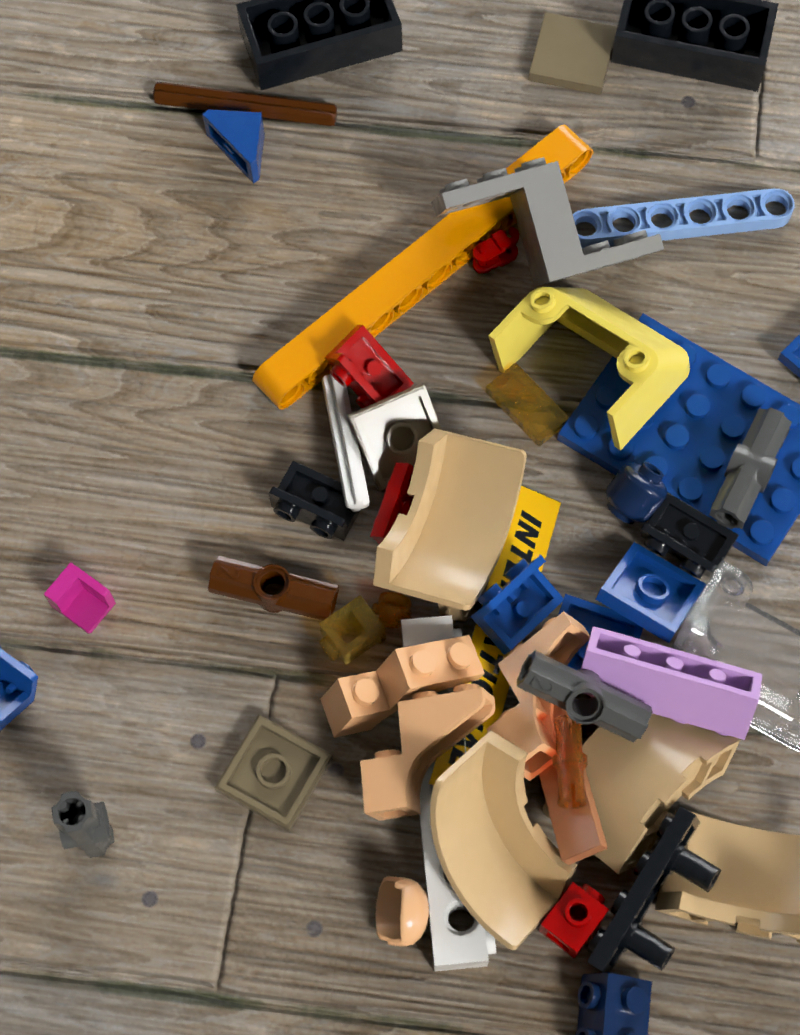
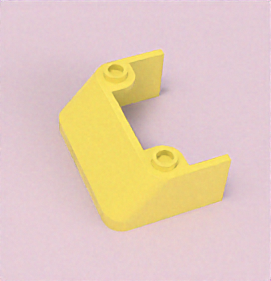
M539 287L532 290L488 335L499 371L505 375L555 321H558L617 358L616 365L619 376L631 385L607 411L614 447L621 451L686 380L690 373L687 352L681 346L587 289L576 287Z

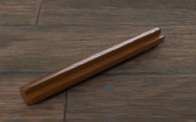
M157 82L153 90L154 102L161 105L200 110L261 112L263 118L326 126L335 125L337 119V105L332 103L166 82Z

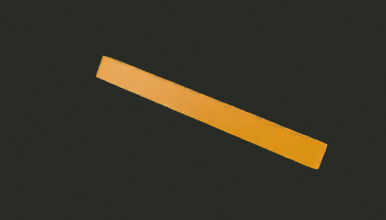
M561 125L506 168L507 173H515L514 169L521 167L522 163L544 157L546 164L558 161L565 184L586 166L593 155V149L567 125ZM510 197L448 214L261 364L252 377L254 384L279 410L286 409L321 382L323 376L330 374L329 370L332 366L325 360V357L356 325H363L375 338L474 258L473 249L476 245L491 238V235L499 230L506 232L517 223Z

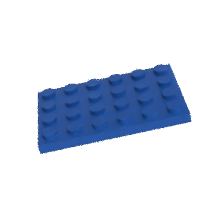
M643 313L638 321L681 346L687 352L690 373L686 380L620 451L614 447L607 411L631 385L619 376L616 365L617 358L612 356L558 433L557 440L614 475L627 463L632 462L642 465L646 461L653 464L664 474L662 481L668 493L715 520L709 515L712 503L725 481L724 474L738 443H743L759 408L769 409L771 407L783 412L785 417L792 423L783 446L776 456L778 460L764 492H759L743 529H730L739 535L733 547L762 565L767 566L800 515V404Z

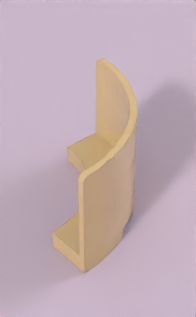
M435 428L418 441L414 470L407 494L414 498L408 514H398L391 530L377 546L373 586L460 610H470L486 587L504 547L519 498L527 458L526 452L522 449Z
M653 713L643 736L634 743L599 726L580 748L608 849L594 855L617 874L636 867L642 855L646 851H650L658 839L657 831L671 806L681 796L689 801L707 784L723 776L740 740L736 737L723 736L715 731L691 724L678 723L670 718ZM545 802L543 806V813L548 818H550L548 807Z
M490 730L435 781L431 794L430 824L437 856L450 885L460 901L479 924L508 949L516 950L548 915L568 889L578 864L568 865L562 862L559 849L549 840L539 824L532 825L524 808L528 803L524 784V768L528 753Z
M692 812L697 816L700 824L688 842V849L720 868L721 873L713 888L707 892L674 872L667 877L658 892L655 911L706 926L708 921H716L733 926L736 923L738 924L736 932L740 934L771 939L772 933H780L796 939V942L800 943V835L741 826Z

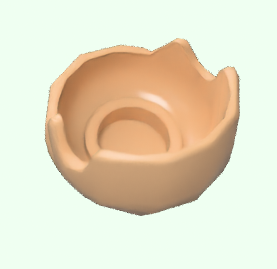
M387 876L382 880L376 901L375 921L378 938L387 941L388 945L405 947L414 945L422 937L429 924L428 896L415 880Z

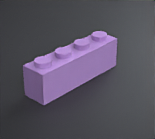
M595 626L592 628L581 669L591 670L599 675L602 683L651 706L653 714L670 718L678 723L691 724L715 731L723 736H732L743 740L746 738L760 698L761 673ZM583 693V694L589 695L590 697H593V696H594L593 694H590V693Z

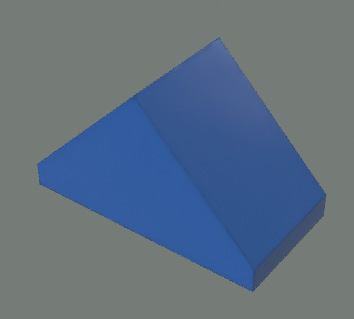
M225 110L205 111L202 116L206 135L253 184L260 179L265 136L262 113Z

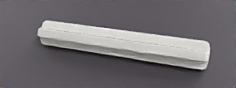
M331 374L325 375L322 378V386L345 506L353 512H359L361 509L369 506L370 500L358 441L347 416L352 413L348 391Z

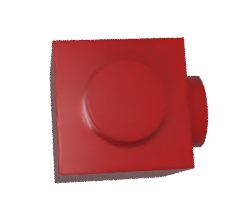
M572 882L541 923L538 931L574 959L608 913L609 909L603 905L605 898L585 883L582 887H579L576 883Z

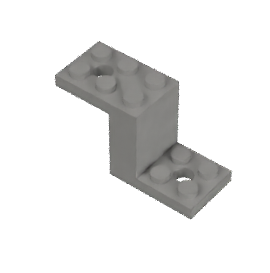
M544 157L522 163L521 167L514 169L515 173L508 174L506 168L483 174L482 178L477 179V183L469 185L468 179L444 185L445 188L439 190L440 195L431 202L435 217L510 197L535 287L664 250L660 234L648 237L646 230L613 240L615 247L610 248L609 242L604 241L582 249L559 163L555 161L546 164Z

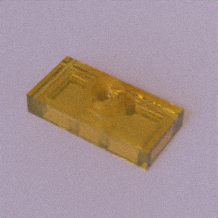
M514 363L486 386V393L538 447L560 431L569 419V416L517 363Z

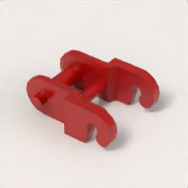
M509 228V234L512 236L510 238L507 237L503 230H499L493 233L491 238L474 247L473 269L476 272L487 273L498 266L503 267L517 258L518 248L515 244L519 241V232L516 228Z

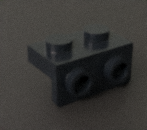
M292 461L278 488L272 486L268 493L271 507L274 508L273 511L279 517L290 522H295L298 519L310 525V529L313 532L327 539H332L334 536L344 541L359 512H353L345 506L341 482L295 461Z
M668 492L666 499L653 513L648 523H644L641 528V537L646 539L644 545L648 549L662 557H665L667 553L682 561L679 565L680 568L698 579H701L703 574L710 579L714 577L739 536Z

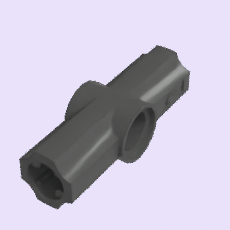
M771 407L769 409L759 408L743 443H738L725 471V481L712 503L709 514L718 524L729 529H743L759 492H764L778 460L776 456L789 433L792 422L785 417L783 412Z
M534 650L526 658L517 678V687L566 710L570 719L576 723H594L633 743L637 739H641L648 728L652 707L602 683L599 675L591 670H575ZM581 693L594 695L588 700H578L575 698Z
M78 791L61 794L59 802L51 807L53 823L59 828V835L64 849L77 847L83 850L90 858L105 855L107 848L115 842L113 827L109 824L104 802L92 803L91 800L84 799Z

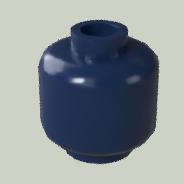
M646 461L642 465L632 462L624 464L606 488V497L609 501L607 503L608 509L617 518L628 524H633L635 521H648L667 497V488L662 481L664 474L656 466Z

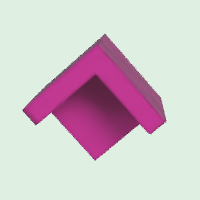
M72 562L68 564L44 593L52 608L88 634L93 632L116 604L111 592L105 586Z

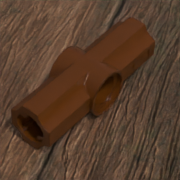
M218 555L210 572L208 590L210 593L258 604L264 610L271 613L286 611L330 622L337 604L339 585L288 573L284 567L275 564L259 566ZM277 582L284 585L283 590L279 594L268 595L263 592L264 588L270 583Z

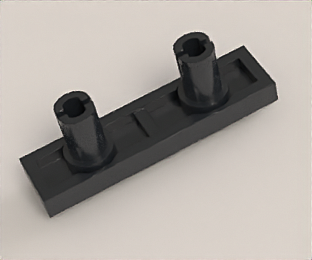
M680 806L675 815L668 813L657 831V836L661 838L652 853L646 851L642 855L634 869V874L638 876L629 892L623 889L612 905L611 913L615 916L606 930L600 928L589 943L587 951L591 953V956L587 961L602 972L611 973L622 953L629 950L661 971L666 967L675 951V947L642 927V919L667 877L674 872L707 892L713 888L721 873L720 868L688 849V842L700 824L695 814Z

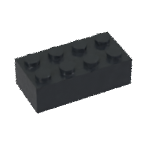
M250 0L236 4L240 32L261 91L402 51V23L393 0Z
M624 0L615 34L611 62L758 92L766 66L779 3L764 0Z

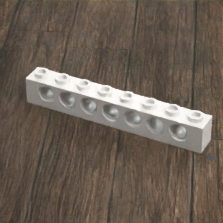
M452 615L401 620L403 647L462 636L461 628L453 629ZM453 687L437 693L438 695L453 692ZM464 737L465 753H466V743H465V737ZM434 761L428 768L422 781L420 791L421 814H419L434 972L487 967L489 962L488 954H496L495 938L474 917V924L466 931H457L448 922L449 916L454 911L468 910L460 901L452 886L445 880L444 871L433 842L430 824V804L433 785H430L429 781L435 764Z

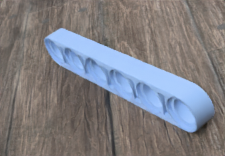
M773 188L588 208L576 211L573 214L575 225L581 222H588L596 229V232L590 236L578 234L583 249L604 241H608L609 246H615L613 240L646 230L648 237L660 234L662 241L780 228L789 222L795 207V201L787 191ZM776 201L785 207L786 212L782 215H773L767 211L765 205L768 202ZM734 205L741 206L747 210L748 216L741 220L734 219L728 214L727 209ZM693 210H703L709 214L710 220L707 223L698 224L691 220L689 213ZM656 214H665L671 219L672 224L666 228H659L652 223L651 217ZM618 218H627L633 223L634 228L628 232H621L613 226V222Z

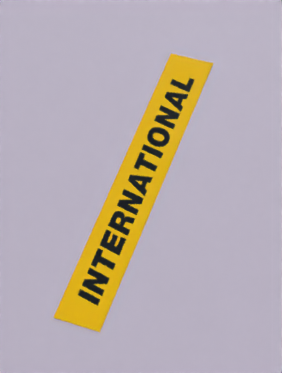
M521 486L513 520L498 562L488 581L486 591L495 583L502 588L509 581L505 573L522 558L528 563L539 555L544 559L546 558L561 502ZM543 565L538 568L540 572H542ZM477 624L472 635V642L485 674L479 680L469 683L478 684L479 687L484 688L494 696L495 712L489 719L465 737L466 752L488 733L487 728L498 720L502 714L510 686L498 666V663L506 658L510 652L504 655ZM464 738L443 755L436 758L429 781L430 785L434 786L437 778L465 754Z

